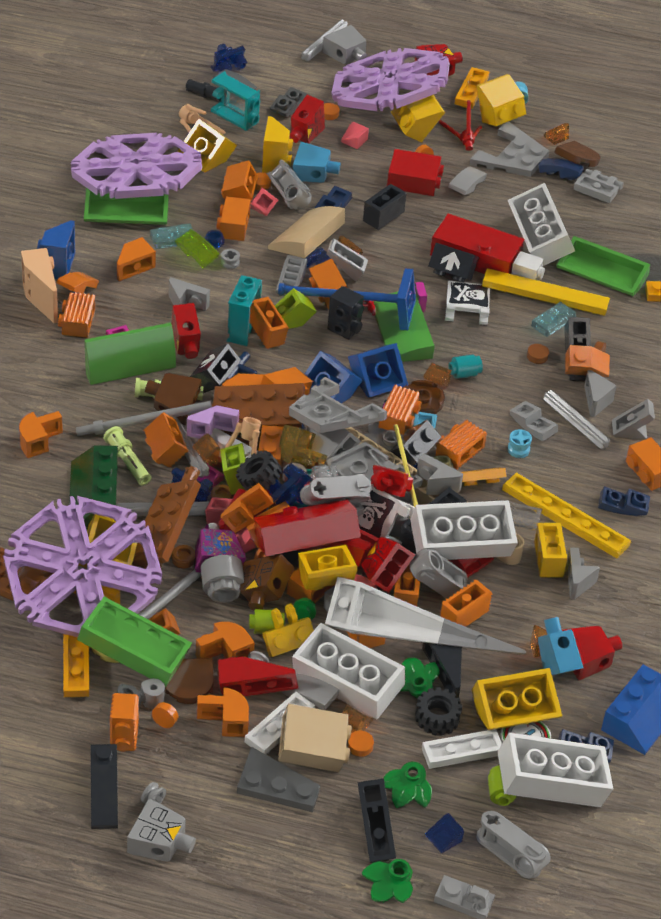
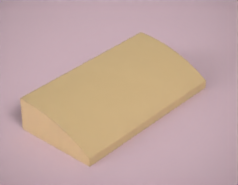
M325 206L309 210L268 245V249L306 258L345 223V208Z

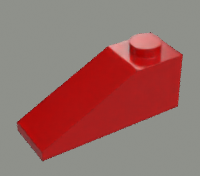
M244 656L218 660L219 684L222 696L224 688L233 689L243 696L299 689L295 669Z

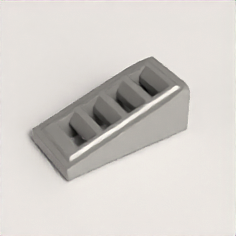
M333 238L326 254L350 278L357 281L364 274L368 259Z
M287 255L276 288L277 294L279 283L301 286L307 268L306 258Z

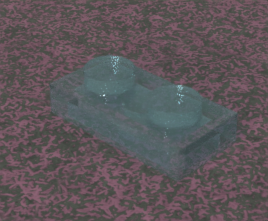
M190 223L150 230V237L155 249L196 243V235Z
M559 302L534 318L531 326L548 337L562 328L569 317H576V312L562 302Z

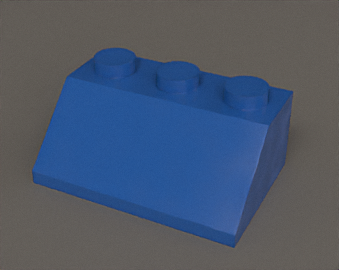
M643 664L605 711L601 731L646 755L661 735V674Z

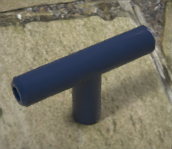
M248 352L241 354L239 357L241 361L227 379H231L237 373L257 374L256 370L244 366L250 358Z

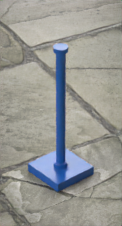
M405 268L398 294L354 291L363 295L366 301L397 303L400 330L409 329L416 303L413 269ZM279 283L278 287L279 296H284L293 288L305 296L328 298L337 291V289L287 286L285 283Z

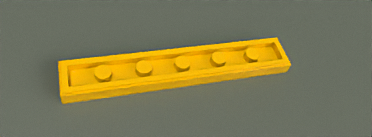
M492 269L486 270L482 283L483 287L603 316L606 315L610 300L608 297Z
M517 472L503 484L502 490L554 522L561 523L564 528L616 559L630 546V539Z

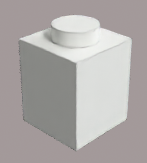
M520 251L513 262L511 274L537 281L538 279L541 280L545 272V268L542 267L544 259Z

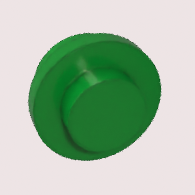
M301 598L294 602L293 605L298 620L306 617L312 620L315 617L316 607L311 599Z

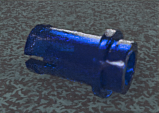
M316 247L306 257L307 268L317 262L324 261L326 252L322 247Z

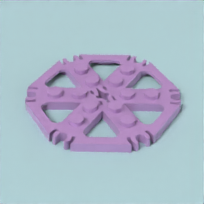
M398 48L397 52L388 50L386 54L385 50L348 64L346 67H343V71H338V74H335L332 99L342 107L377 111L379 108L380 111H383L385 107H390V110H392L395 105L396 109L434 95L440 91V87L446 86L450 66L449 58L447 56L443 57V53L409 48H404L402 51L401 48ZM408 57L419 58L418 61L404 64V60ZM383 61L382 69L377 67L366 68L376 62ZM439 69L438 74L433 76L427 75V73ZM343 82H353L349 87H341ZM400 89L414 90L404 95H399ZM378 92L376 98L364 99V97Z
M162 133L113 135L111 138L105 137L106 141L98 139L97 143L93 141L71 161L72 178L96 195L100 193V196H104L109 193L110 198L115 197V199L169 194V189L178 191V188H180L181 190L202 169V159L199 151L175 136L172 138L171 135L163 138ZM146 142L136 152L123 144ZM178 147L184 152L163 155L168 149ZM97 152L102 153L109 159L91 158L88 160L87 158L92 153ZM183 170L177 176H171L164 172ZM110 175L103 181H97L91 177ZM137 178L147 184L145 186L129 187Z
M73 496L70 497V505L68 506L62 505L61 499H58L57 509L54 506L53 500L11 534L8 545L15 547V549H5L3 555L15 608H18V613L21 615L24 611H31L32 613L27 616V621L29 623L32 622L33 626L78 637L81 626L104 597L102 586L136 595V602L128 609L138 614L155 600L158 588L152 587L151 584H161L162 571L149 526L146 527V522L143 520L139 524H134L133 521L137 519V513H132L131 509L77 496L79 505H76ZM87 513H93L112 518L116 523L90 543L83 516ZM48 521H55L59 525L64 548L30 540L29 538ZM137 542L143 546L148 567L143 569L112 561V559L129 545ZM87 563V570L83 568L78 570V564L85 565ZM22 566H28L54 574L31 593L25 594L21 589L17 571ZM76 590L83 617L82 623L71 625L52 620L49 617V612Z

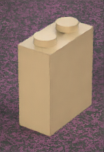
M288 703L282 716L278 761L339 772L344 763L347 764L350 755V748H346V743L350 739L352 726L348 725L349 715Z

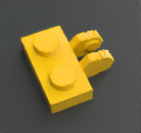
M291 603L285 606L289 624L284 625L280 610L275 608L271 611L275 628L262 633L269 657L300 648L314 631L309 617L298 620L294 605Z

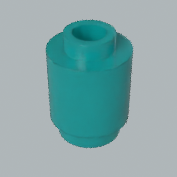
M474 354L453 357L451 362H449V372L455 379L477 376L483 370L481 357Z

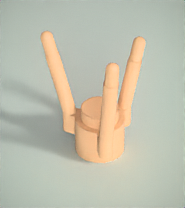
M190 104L184 105L179 111L180 123L186 128L188 133L192 130L188 124H195L198 119L209 124L220 133H226L223 129L199 115H206V111L193 107Z
M244 417L242 423L236 424L235 431L225 448L232 446L240 432L243 439L250 441L251 455L256 454L261 422L255 418Z

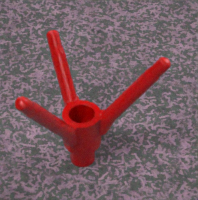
M467 100L466 130L462 131L461 134L442 120H439V124L463 142L467 151L473 150L475 137L481 131L482 126L480 125L474 133L471 130L470 100Z

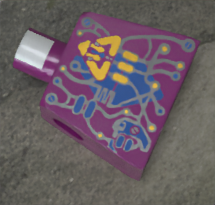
M209 523L200 530L195 544V572L201 573L202 563L218 555L235 556L244 565L246 556L233 531L219 530V526L216 523Z

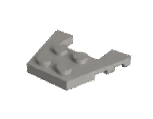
M508 121L498 129L497 136L512 142L498 157L478 150L470 158V165L477 167V164L487 165L486 169L494 170L496 167L506 169L507 173L531 177L539 168L538 165L542 159L549 157V150Z
M325 377L321 380L319 386L315 385L311 388L309 395H303L289 407V416L316 432L325 433L386 420L387 411L373 403L356 411L331 398V396L339 393L340 385Z
M363 442L326 460L328 473L332 477L365 474L371 482L373 465L405 473L404 466L388 460L389 456L367 442ZM411 475L414 489L422 486L423 479L418 475ZM360 503L352 504L357 509L358 516L364 514V507Z

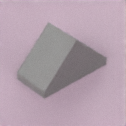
M587 370L584 385L590 417H595L614 401L617 386L594 371Z

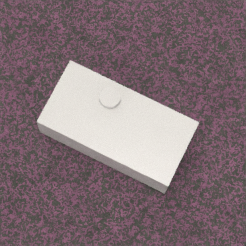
M545 183L508 200L530 254L543 258V266L575 252Z
M509 500L416 505L410 518L416 553L421 549L435 550L447 560L506 557L512 555L518 543Z
M322 623L317 626L292 656L293 669H295L296 675L311 676L331 684L339 689L338 699L375 719L380 717L405 685L404 666Z
M509 733L497 751L504 794L601 807L613 791L604 746Z

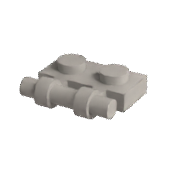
M586 169L585 173H582L575 182L573 190L611 203L618 190L623 188L624 182L617 180L614 176H605L601 174V171Z

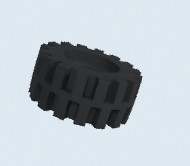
M265 450L264 452L258 451L257 454L254 453L250 458L247 457L245 462L239 465L241 468L237 469L236 472L238 474H236V478L246 491L258 483L268 490L270 485H274L276 483L275 480L280 478L279 474L282 473L280 464L270 452Z
M436 687V690H433V688L428 689V693L426 691L422 692L421 696L418 697L415 711V720L418 722V726L420 728L424 727V732L426 733L431 731L432 735L435 736L437 733H440V736L445 735V732H448V734L452 733L453 729L456 730L460 723L462 713L461 700L456 698L454 692L450 694L449 689L446 688L444 691L441 690V687ZM441 708L447 711V714L436 715L430 712V709Z

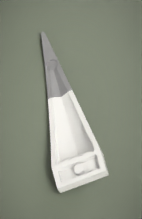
M337 577L325 625L328 627L348 631L352 634L520 655L526 654L524 649L435 615L362 582Z

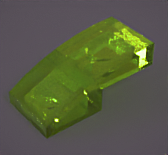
M192 229L175 240L179 248L188 257L191 255L202 268H205L220 255L206 239Z

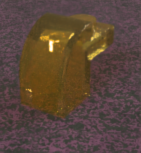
M284 425L279 449L285 462L289 464L298 463L306 468L307 465L314 466L315 462L325 464L327 455L311 450L316 436L315 433L302 428Z

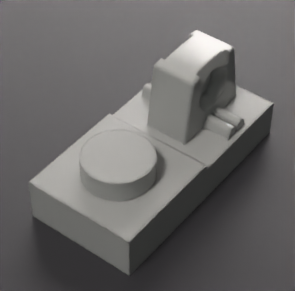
M444 875L435 894L434 902L477 919H486L495 895L489 893L487 889H482L476 885L470 886V884Z

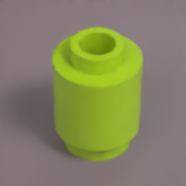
M255 609L254 614L249 615V629H254V634H262L275 628L271 615L272 610ZM281 613L285 625V613Z
M500 765L493 767L488 775L490 800L499 806H507L516 799V796L504 794Z

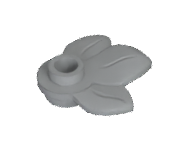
M375 422L369 423L368 433L364 434V436L388 451L398 443L394 430L378 428L379 424Z

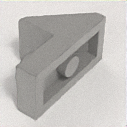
M172 277L169 279V298L173 305L194 303L195 308L205 311L208 309L210 289Z
M646 399L612 419L613 435L616 438L647 439L646 424L655 420L653 403Z
M425 453L419 457L416 475L428 480L426 495H440L449 487L457 493L461 490L463 473Z
M570 547L566 562L570 599H576L597 582L600 567L584 566V558H580L579 548Z

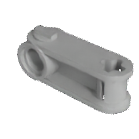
M281 159L279 165L272 172L269 171L267 175L284 197L285 203L290 209H304L311 202L310 190L299 179L294 170Z
M365 474L316 478L309 485L301 489L300 497L303 503L308 506L347 499L351 504H358L371 499L370 491L372 487L370 480Z
M421 549L410 562V570L413 576L445 598L449 599V596L456 594V591L460 592V589L466 587L467 574L435 550Z
M487 811L482 814L480 821L482 826L477 831V841L516 870L522 877L528 879L538 877L541 870L550 863L551 857L547 848L500 813Z

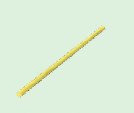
M395 424L394 430L405 473L409 474L408 477H411L399 427ZM412 484V490L410 491L413 505L415 507L416 505H418L414 486Z

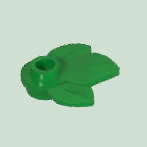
M417 658L405 659L402 663V666L405 667V685L400 691H409L415 698L421 696L424 691L428 693V689L433 688L432 682L439 676L437 664L433 662L424 666Z
M411 761L404 764L401 769L391 770L385 774V788L392 789V801L395 808H401L413 799L422 807L428 806L432 796V787L426 781V770L423 765ZM411 770H415L418 774L415 777H411L408 773Z
M395 859L389 864L375 862L362 871V876L373 882L370 893L373 901L386 902L394 897L399 902L404 903L411 897L413 887L410 880L412 879L413 872L407 861Z

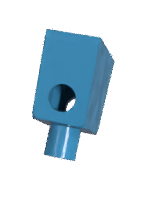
M300 142L293 163V170L303 182L323 183L327 173L339 174L341 163L330 161L331 151L329 149Z
M559 617L544 620L547 635L538 637L543 669L550 668L551 674L556 675L583 668L573 631L571 629L562 631Z

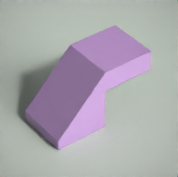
M214 406L190 415L187 418V436L209 440L214 428L234 432L236 424L239 423V410Z

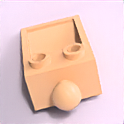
M47 248L21 251L22 283L25 297L54 324L58 323L57 288L52 271L54 269L53 256L49 257Z

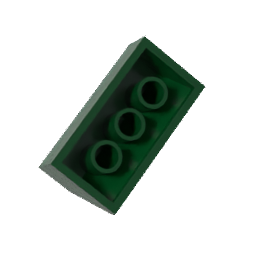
M94 445L71 461L69 505L71 496L75 498L76 505H79L77 496L117 506L118 446ZM87 513L83 516L86 530H88L94 516L93 513Z

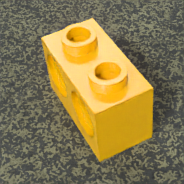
M537 523L534 546L539 576L563 577L567 554L561 523Z

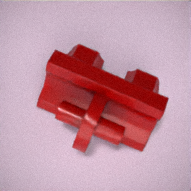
M373 465L371 484H373L376 490L405 497L406 491L410 492L412 490L413 478L408 477V473Z

